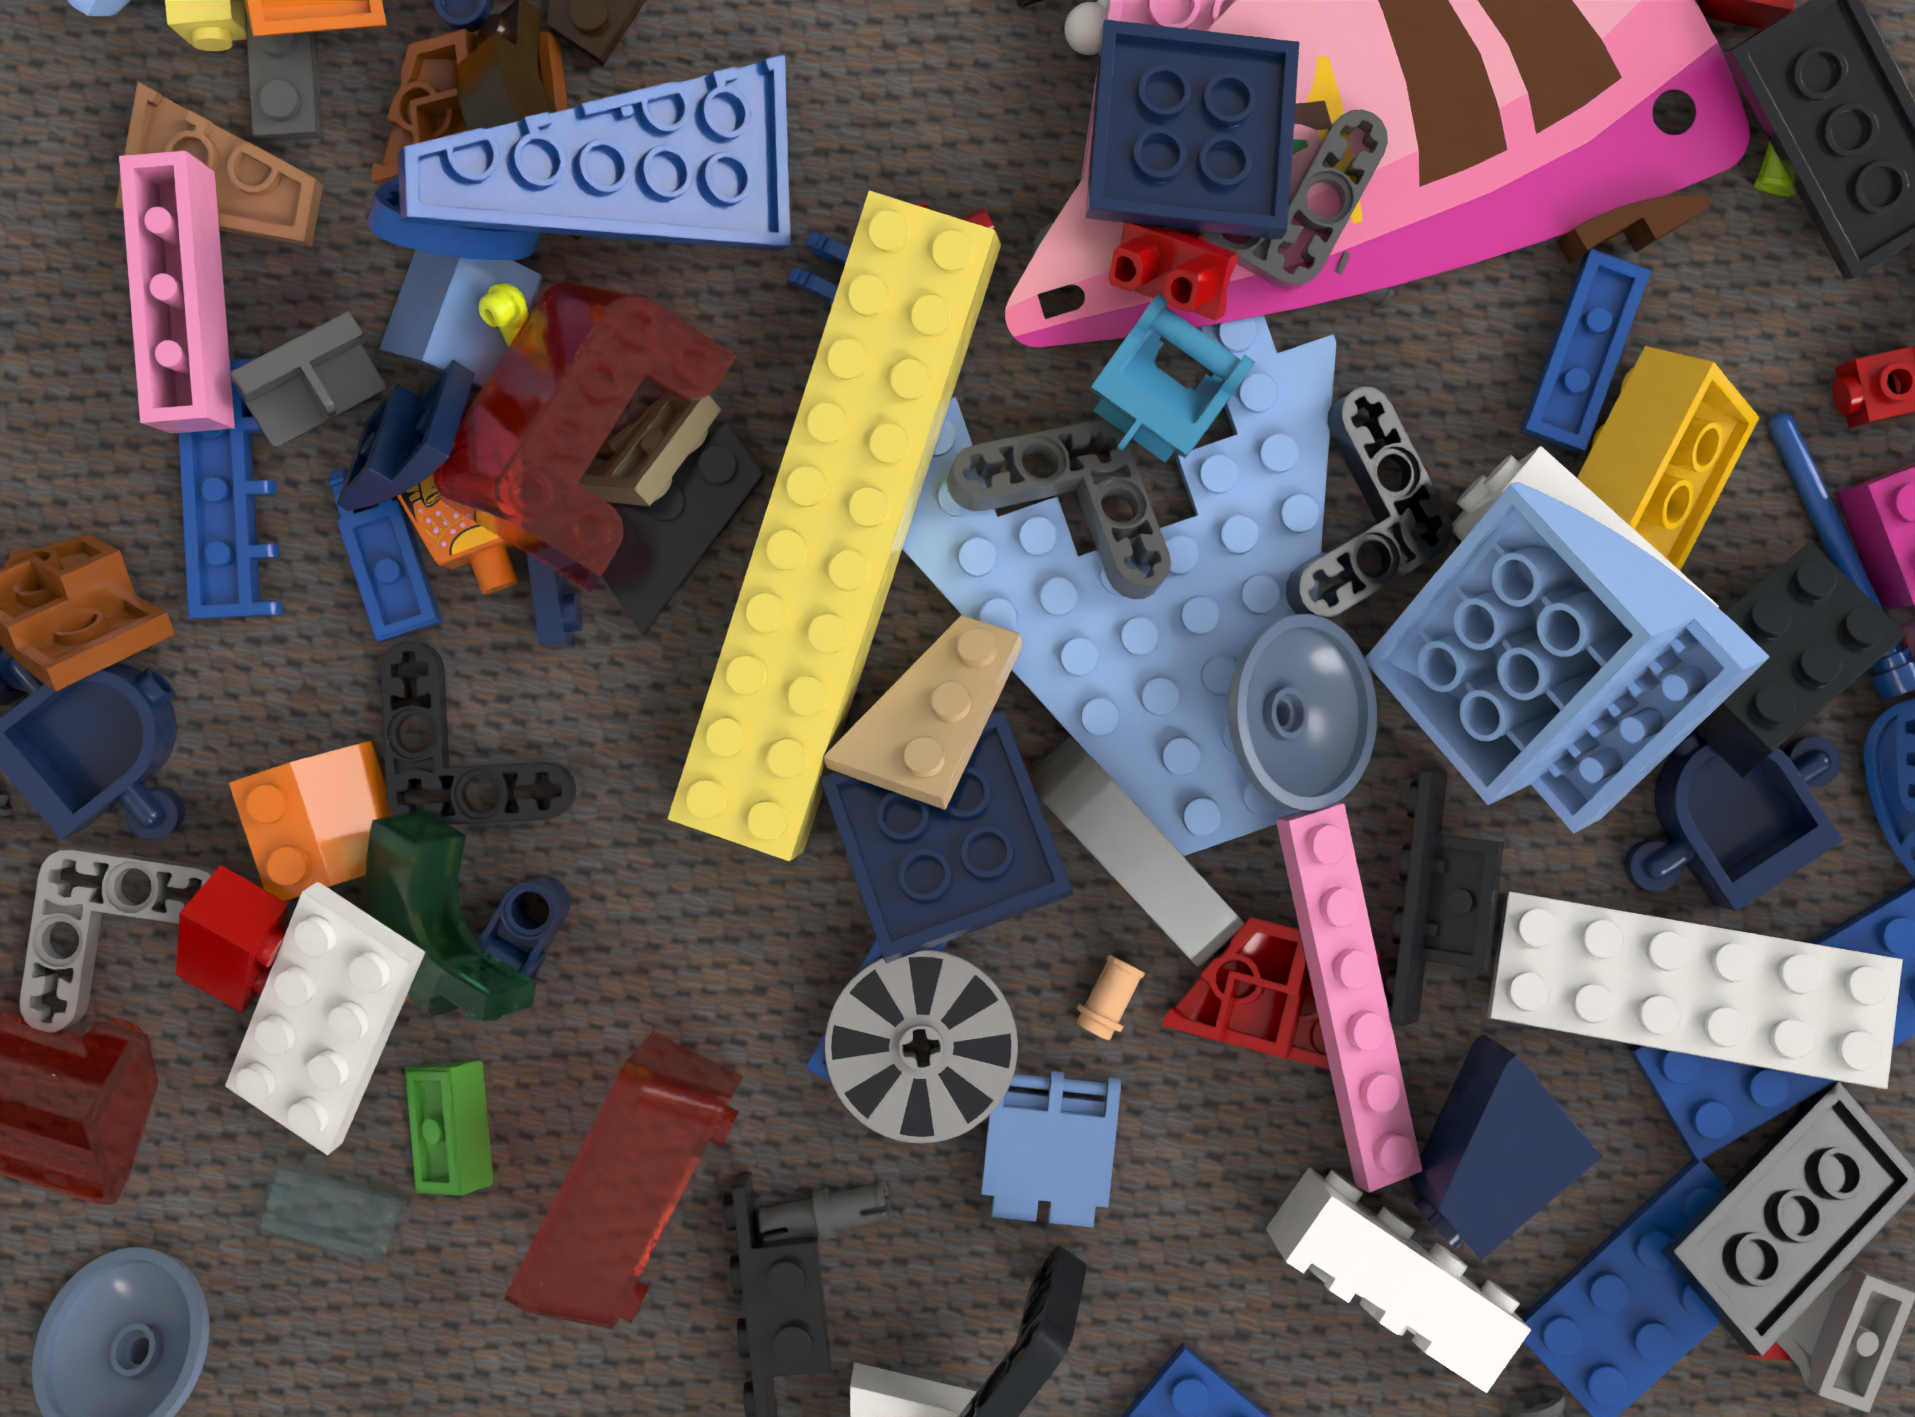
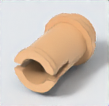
M1108 954L1107 962L1086 1004L1079 1003L1076 1008L1081 1012L1076 1024L1110 1041L1115 1030L1122 1031L1124 1026L1119 1021L1145 972Z

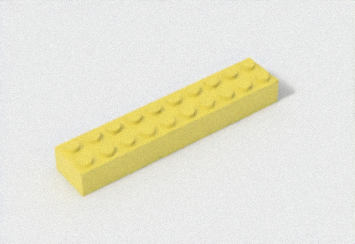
M873 191L868 192L668 820L787 861L793 860L804 852L824 791L820 777L828 775L830 769H827L823 756L841 739L999 254L1001 243L995 230Z

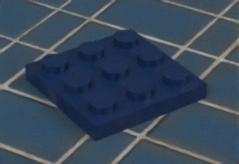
M1104 19L1100 31L1085 218L1281 240L1288 227L1300 42Z
M1004 711L990 715L946 810L838 772L820 777L886 964L1073 895L1070 881Z

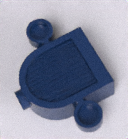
M4 648L0 652V676L9 686L17 690L26 691L29 696L0 718V769L58 837L63 840L87 828L119 802L126 809L125 816L129 828L137 836L146 840H159L175 832L181 826L185 816V806L182 798L170 788L163 786L148 788L145 785V782L166 763L176 740V716L170 701L175 697V691L168 680L151 667L141 671L129 665L115 663L55 692L20 665Z
M1693 730L1666 760L1658 775L1655 786L1654 801L1657 817L1664 832L1670 839V843L1643 840L1634 844L1628 850L1624 859V871L1628 880L1640 889L1662 892L1671 888L1678 881L1682 867L1687 865L1713 906L1733 911L1739 910L1843 841V838L1809 788L1825 786L1835 779L1841 766L1838 749L1831 741L1822 737H1798L1792 740L1785 747L1784 751L1777 748L1742 778Z

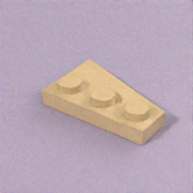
M961 615L823 756L827 769L946 810L1023 647L1020 633Z

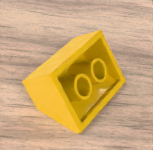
M1645 346L1635 366L1625 375L1621 385V393L1608 419L1596 431L1591 451L1577 479L1681 571L1760 417L1713 361Z

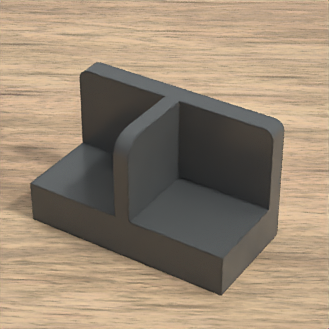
M349 311L231 371L234 387L272 447L279 448L384 392L385 382L361 344L363 333Z

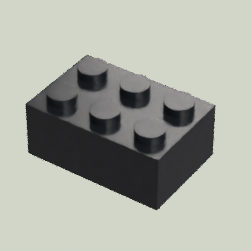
M1808 542L1725 612L1769 658L1694 730L1743 778L1908 634L1811 542Z

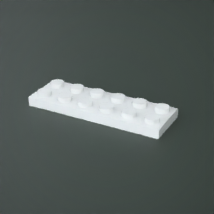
M1507 892L1505 893L1487 1018L1856 1085L1888 1089L1903 959Z

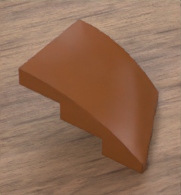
M461 29L409 44L400 72L401 86L398 93L392 99L386 119L393 125L382 163H373L371 170L372 182L382 186L388 180L399 176L398 152L404 146L469 131L457 95L456 66L477 48V36L466 29ZM544 31L539 33V74L544 90L558 112L568 109L560 39L552 33Z
M90 534L59 541L45 547L29 548L9 553V559L4 563V567L0 568V646L27 671L55 692L175 635L168 613L135 594L120 550Z

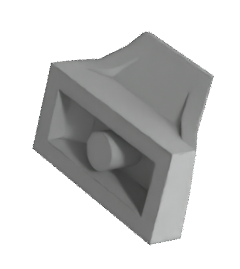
M1852 1268L1839 1274L1776 1342L1799 1367L1805 1386L1822 1397L1869 1413L1914 1303L1915 1292L1895 1282Z

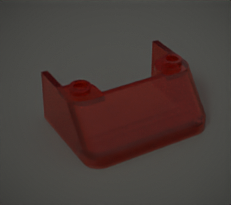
M653 1031L628 1058L617 1076L519 1267L504 1301L530 1314L612 1330L619 1318L632 1323L650 1287L640 1282L639 1279L708 1143L712 1142L722 1147L739 1113V1110L729 1106V1103L743 1076Z

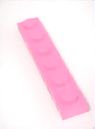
M1337 802L1320 810H1302L1277 818L1276 824L1355 1186L1370 1193L1420 1173L1423 1170L1344 803Z

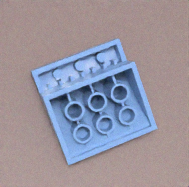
M1515 482L1509 484L1365 657V661L1487 805L1532 785L1573 833H1576L1602 819L1748 679L1769 656L1725 613L1658 559L1581 511L1532 487Z

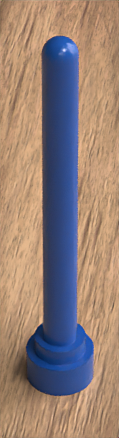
M1785 412L1774 414L1768 421V430L1829 560L1884 612L1793 417ZM1898 643L1872 666L1875 673H1872L1869 677L1880 700L1896 697L1915 689V657H1913L1909 647L1901 648Z

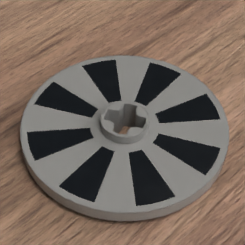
M925 949L887 964L882 957L863 968L849 981L837 998L831 1011L825 1035V1058L828 1074L838 1097L854 1117L873 1131L885 1137L909 1143H933L948 1140L973 1129L985 1120L1005 1096L1015 1072L1018 1054V1039L1014 1017L999 987L985 972L968 960L934 949ZM917 1029H925L928 1039H938L940 1047L930 1050V1060L926 1062H918L915 1052H905L903 1044L912 1042L913 1031Z

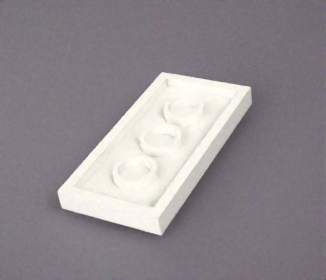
M316 882L303 890L225 1087L326 1155H329L344 1141L425 955V951L320 882Z

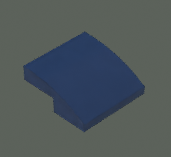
M452 360L421 397L397 384L366 420L336 505L347 511L369 507L406 492L435 472L450 457L475 373Z

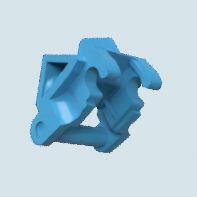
M1158 293L1091 386V392L1101 398L1093 411L1126 434L1116 448L1122 453L1130 440L1133 439L1166 463L1173 452H1176L1184 459L1190 454L1253 367L1255 361L1245 354L1241 359L1236 357L1166 306L1168 304L1167 300L1162 294ZM1160 337H1164L1214 373L1213 376L1210 377L1205 374L1203 379L1193 388H1186L1156 367L1155 360L1158 351L1164 344L1159 340Z

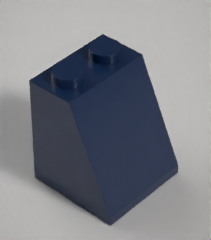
M1482 1034L1473 1042L1420 1155L1423 1171L1409 1178L1423 1195L1413 1204L1455 1251L1465 1243L1482 1260L1599 1161L1603 1155L1518 1055Z

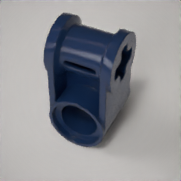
M535 875L512 887L504 895L490 922L471 946L463 961L461 970L469 975L474 972L482 974L507 989L508 998L518 1002L540 970L547 956L546 951L568 915L570 896L566 887L557 878L548 875ZM526 892H535L545 898L549 906V915L546 922L532 920L526 914L523 908V899Z

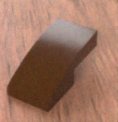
M1672 195L1637 201L1615 208L1584 222L1559 239L1557 244L1568 263H1571L1590 249H1594L1624 232L1637 253L1710 208L1711 204L1705 195Z

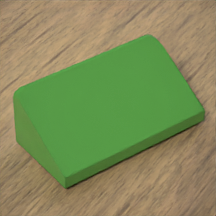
M470 1060L405 1067L416 1193L463 1196L491 1186L493 1184V1172L482 1061Z

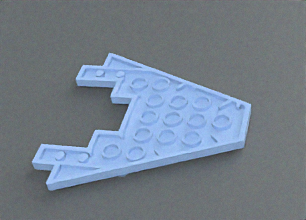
M1264 315L1197 327V329L1239 359L1245 354L1255 361V364L1224 405L1234 436L1196 448L1185 459L1180 455L1175 457L1195 516L1160 528L1170 554L1171 567L1168 576L1153 595L1145 599H1130L1122 596L1110 584L1097 550L1081 556L1077 555L1058 497L997 517L995 509L971 511L962 508L952 499L947 486L950 470L956 456L963 449L972 446L956 397L951 398L902 548L906 555L961 615L1020 633L1023 647L1012 668L1013 673L1071 737L1110 775L1183 856L1276 825L1277 818L1302 811L1291 810L1274 804L1257 791L1243 772L1234 751L1229 732L1228 695L1237 660L1251 637L1272 620L1283 616L1296 615L1289 606L1285 595L1286 582L1290 573L1301 564L1321 553L1330 429L1327 422L1328 411L1332 405L1336 341L1332 334L1277 353ZM970 468L966 480H977L981 488H987L984 477L978 475L976 468ZM1138 536L1129 539L1131 546ZM1134 554L1126 564L1128 570L1139 569L1143 578L1151 569L1149 564H1138ZM1316 580L1314 588L1309 590L1313 601L1318 600L1319 580Z

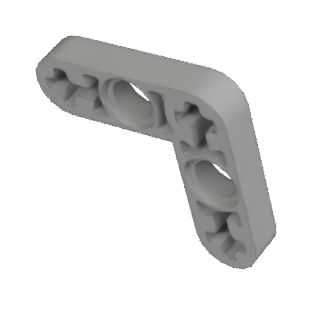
M88 848L59 850L49 855L41 865L37 880L20 994V1012L24 1021L35 1030L49 1033L68 1028L78 1023L85 1015L89 1004L102 913L179 924L180 911L191 899L182 897L166 899L169 887L183 889L197 886L199 879L202 880L201 886H203L216 869L202 865ZM76 861L75 869L80 874L92 876L105 875L102 886L87 884L73 887L71 891L70 882L61 880V870L73 867ZM132 868L142 870L151 881L150 895L142 904L130 902L122 892L121 882L123 877ZM168 873H171V874H172V877H171L170 881H169ZM164 902H165V905H166V909H164V908L162 907V905H163ZM59 922L72 925L79 935L78 948L70 957L59 955L50 944L52 928ZM45 967L53 970L73 968V975L70 974L58 978V973L45 974ZM57 984V998L67 1001V1008L55 1013L52 1017V1007L42 1004V996L53 992Z

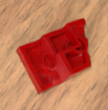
M1250 917L1234 935L1230 944L1219 957L1215 958L1202 972L1200 979L1187 994L1164 1016L1162 1026L1330 1070L1299 929ZM1376 950L1378 964L1380 967L1383 952Z

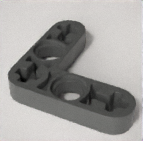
M1363 109L1351 110L1341 115L1331 125L1289 200L1288 227L1281 240L1252 237L1246 243L1235 244L1226 240L1222 233L1173 229L1182 234L1194 232L1203 235L1208 243L1237 252L1236 264L1275 286L1284 289L1299 288L1313 280L1325 265L1385 153L1388 144L1387 130L1379 117ZM1355 128L1364 131L1365 135L1362 143L1370 151L1362 150L1350 161L1345 172L1334 169L1333 167L1341 160L1348 145L1346 139L1341 137L1340 134L1349 135ZM1324 159L1331 167L1323 166ZM1347 175L1356 176L1355 183ZM1327 183L1337 189L1341 198V206L1335 216L1323 218L1311 211L1307 202V195L1312 185ZM1293 217L1303 226L1293 225L1291 223ZM1304 227L1315 232L1325 233L1324 241L1315 233L1304 246L1301 258L1308 263L1307 268L1299 266L1292 273H1288L1282 268L1285 263V257L1278 252L1279 247L1288 249L1297 241Z
M1102 420L1087 421L981 443L963 449L956 456L947 479V486L952 499L962 508L971 511H986L1076 491L1106 576L1113 589L1130 599H1145L1156 592L1169 574L1171 567L1170 554L1128 444L1122 453L1116 449L1124 435L1111 423ZM1088 444H1093L1097 452L1107 451L1108 456L1104 463H1100L1096 454L1082 456ZM1029 453L1044 455L1051 461L1054 467V475L1048 478L1031 476L1024 469L1021 458ZM1076 458V460H1075V462H1074V464H1073V466H1072V468H1071V470H1070V461H1069V459ZM1007 461V472L1000 473L1004 462ZM970 468H976L980 477L992 476L987 488H981L977 480H966ZM1110 496L1124 499L1132 508L1133 519L1120 523L1111 520L1102 510V499ZM1139 534L1135 542L1131 546L1129 538H1132L1134 535ZM1133 554L1138 564H1149L1151 567L1145 578H1143L1139 569L1128 570L1126 564Z

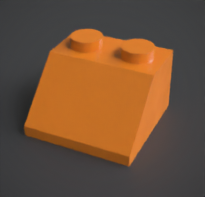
M374 740L289 762L229 782L263 888L285 902L300 898L302 891L316 882H320L327 888L413 860L401 821L397 820L389 810L386 797V776Z

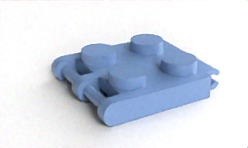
M1051 1071L1050 1077L1014 1074L1010 1086L1048 1090V1094L1034 1093L1023 1089L1007 1090L999 1105L988 1116L981 1195L993 1196L991 1217L1036 1222L1039 1200L1049 1202V1223L1093 1228L1096 1207H1109L1121 1078L1107 1077V1082L1101 1083L1064 1079V1072ZM1063 1092L1101 1095L1105 1096V1099H1093L1088 1096H1063L1062 1094Z

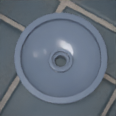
M1296 614L1279 617L1264 625L1251 637L1237 660L1228 695V726L1237 759L1252 785L1274 804L1291 810L1305 811L1329 807L1343 799L1359 782L1373 751L1377 729V701L1368 665L1352 638L1337 624L1318 615Z
M129 1247L109 1252L80 1269L64 1285L51 1303L36 1338L32 1361V1382L36 1402L42 1416L174 1417L191 1394L199 1378L209 1342L210 1327L207 1302L200 1283L193 1272L177 1258L161 1251L143 1247ZM148 1347H149V1351H148L147 1357L145 1358L146 1351H147V1349H148Z

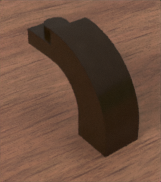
M515 0L499 15L496 13L490 15L478 32L476 39L477 48L456 66L457 95L469 131L482 127L483 129L521 121L525 117L549 112V114L557 112L544 90L538 68L541 10L526 0ZM569 235L576 240L582 237L576 235Z

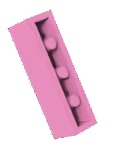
M187 151L119 156L140 423L170 434L235 429L215 172Z

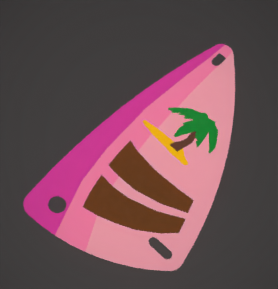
M1236 0L1206 31L1300 42L1289 200L1325 133L1341 115L1351 110L1360 109L1374 113L1382 120L1387 130L1388 144L1379 165L1325 265L1313 280L1299 288L1284 289L1273 285L1236 264L1227 287L1225 315L1215 321L1193 312L1188 313L1168 306V304L1166 306L1195 327L1221 324L1308 307L1396 286L1484 261L1566 234L1584 222L1615 208L1641 200L1666 196L1728 170L1744 156L1749 145L1750 128L1736 83L1721 48L1695 0ZM1668 90L1685 92L1691 97L1696 108V116L1692 126L1682 134H1666L1656 126L1653 120V105L1656 99ZM1355 128L1349 135L1340 134L1341 137L1346 139L1348 145L1341 160L1333 167L1334 169L1345 172L1350 161L1362 150L1370 151L1362 143L1365 135L1364 131ZM1324 159L1323 166L1331 167ZM1089 171L1042 240L1005 308V320L1008 330L1016 340L1029 347H1049L1126 338L1154 299L1110 284L1108 278L1113 252L1120 246L1124 223L1085 218ZM1347 175L1355 183L1356 176ZM1316 183L1310 187L1307 202L1311 211L1323 218L1335 216L1341 206V198L1337 189L1327 183ZM1293 217L1291 221L1293 225L1303 226ZM1165 227V228H1168V229H1170V230H1173V231L1178 232L1177 230H1175V229H1173V228ZM1304 227L1297 241L1288 249L1279 247L1278 252L1285 257V263L1282 268L1288 273H1292L1299 266L1307 268L1308 263L1301 258L1304 246L1315 233L1324 241L1325 233L1315 232ZM1222 233L1226 240L1235 244L1246 243L1252 238V236ZM1344 251L1350 253L1349 259L1342 274H1338L1336 270ZM1071 284L1077 285L1083 290L1085 300L1079 309L1045 319L1038 294Z

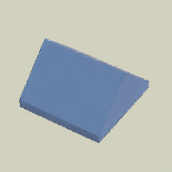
M415 250L379 350L440 373L452 360H455L475 373L473 385L500 394L513 356L499 327L488 325L480 316L479 301L481 297L488 293L491 286L498 283H508L517 287L523 294L528 312L530 313L543 276L513 260L458 258Z

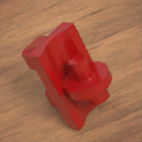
M1124 223L1120 246L1113 252L1108 279L1113 286L1130 292L1135 291L1155 298L1160 293L1167 300L1168 306L1188 313L1193 312L1216 321L1225 315L1227 287L1237 262L1238 253L1208 243L1203 235L1194 232L1182 234L1160 226Z

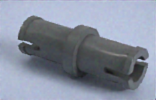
M880 1180L874 1184L833 1193L825 1187L814 1190L813 1197L773 1206H761L758 1212L760 1232L768 1231L767 1235H763V1242L819 1235L823 1241L836 1239L838 1231L879 1222H891L892 1208L890 1197L884 1196V1193H887L888 1190L885 1181Z

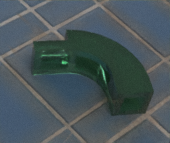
M424 810L372 820L366 857V891L370 916L425 951L408 995L432 1016L462 1008L468 1017L480 1021L498 1020L502 1015L532 1007L537 983L485 951L475 940L465 922L460 906L458 882L466 835Z

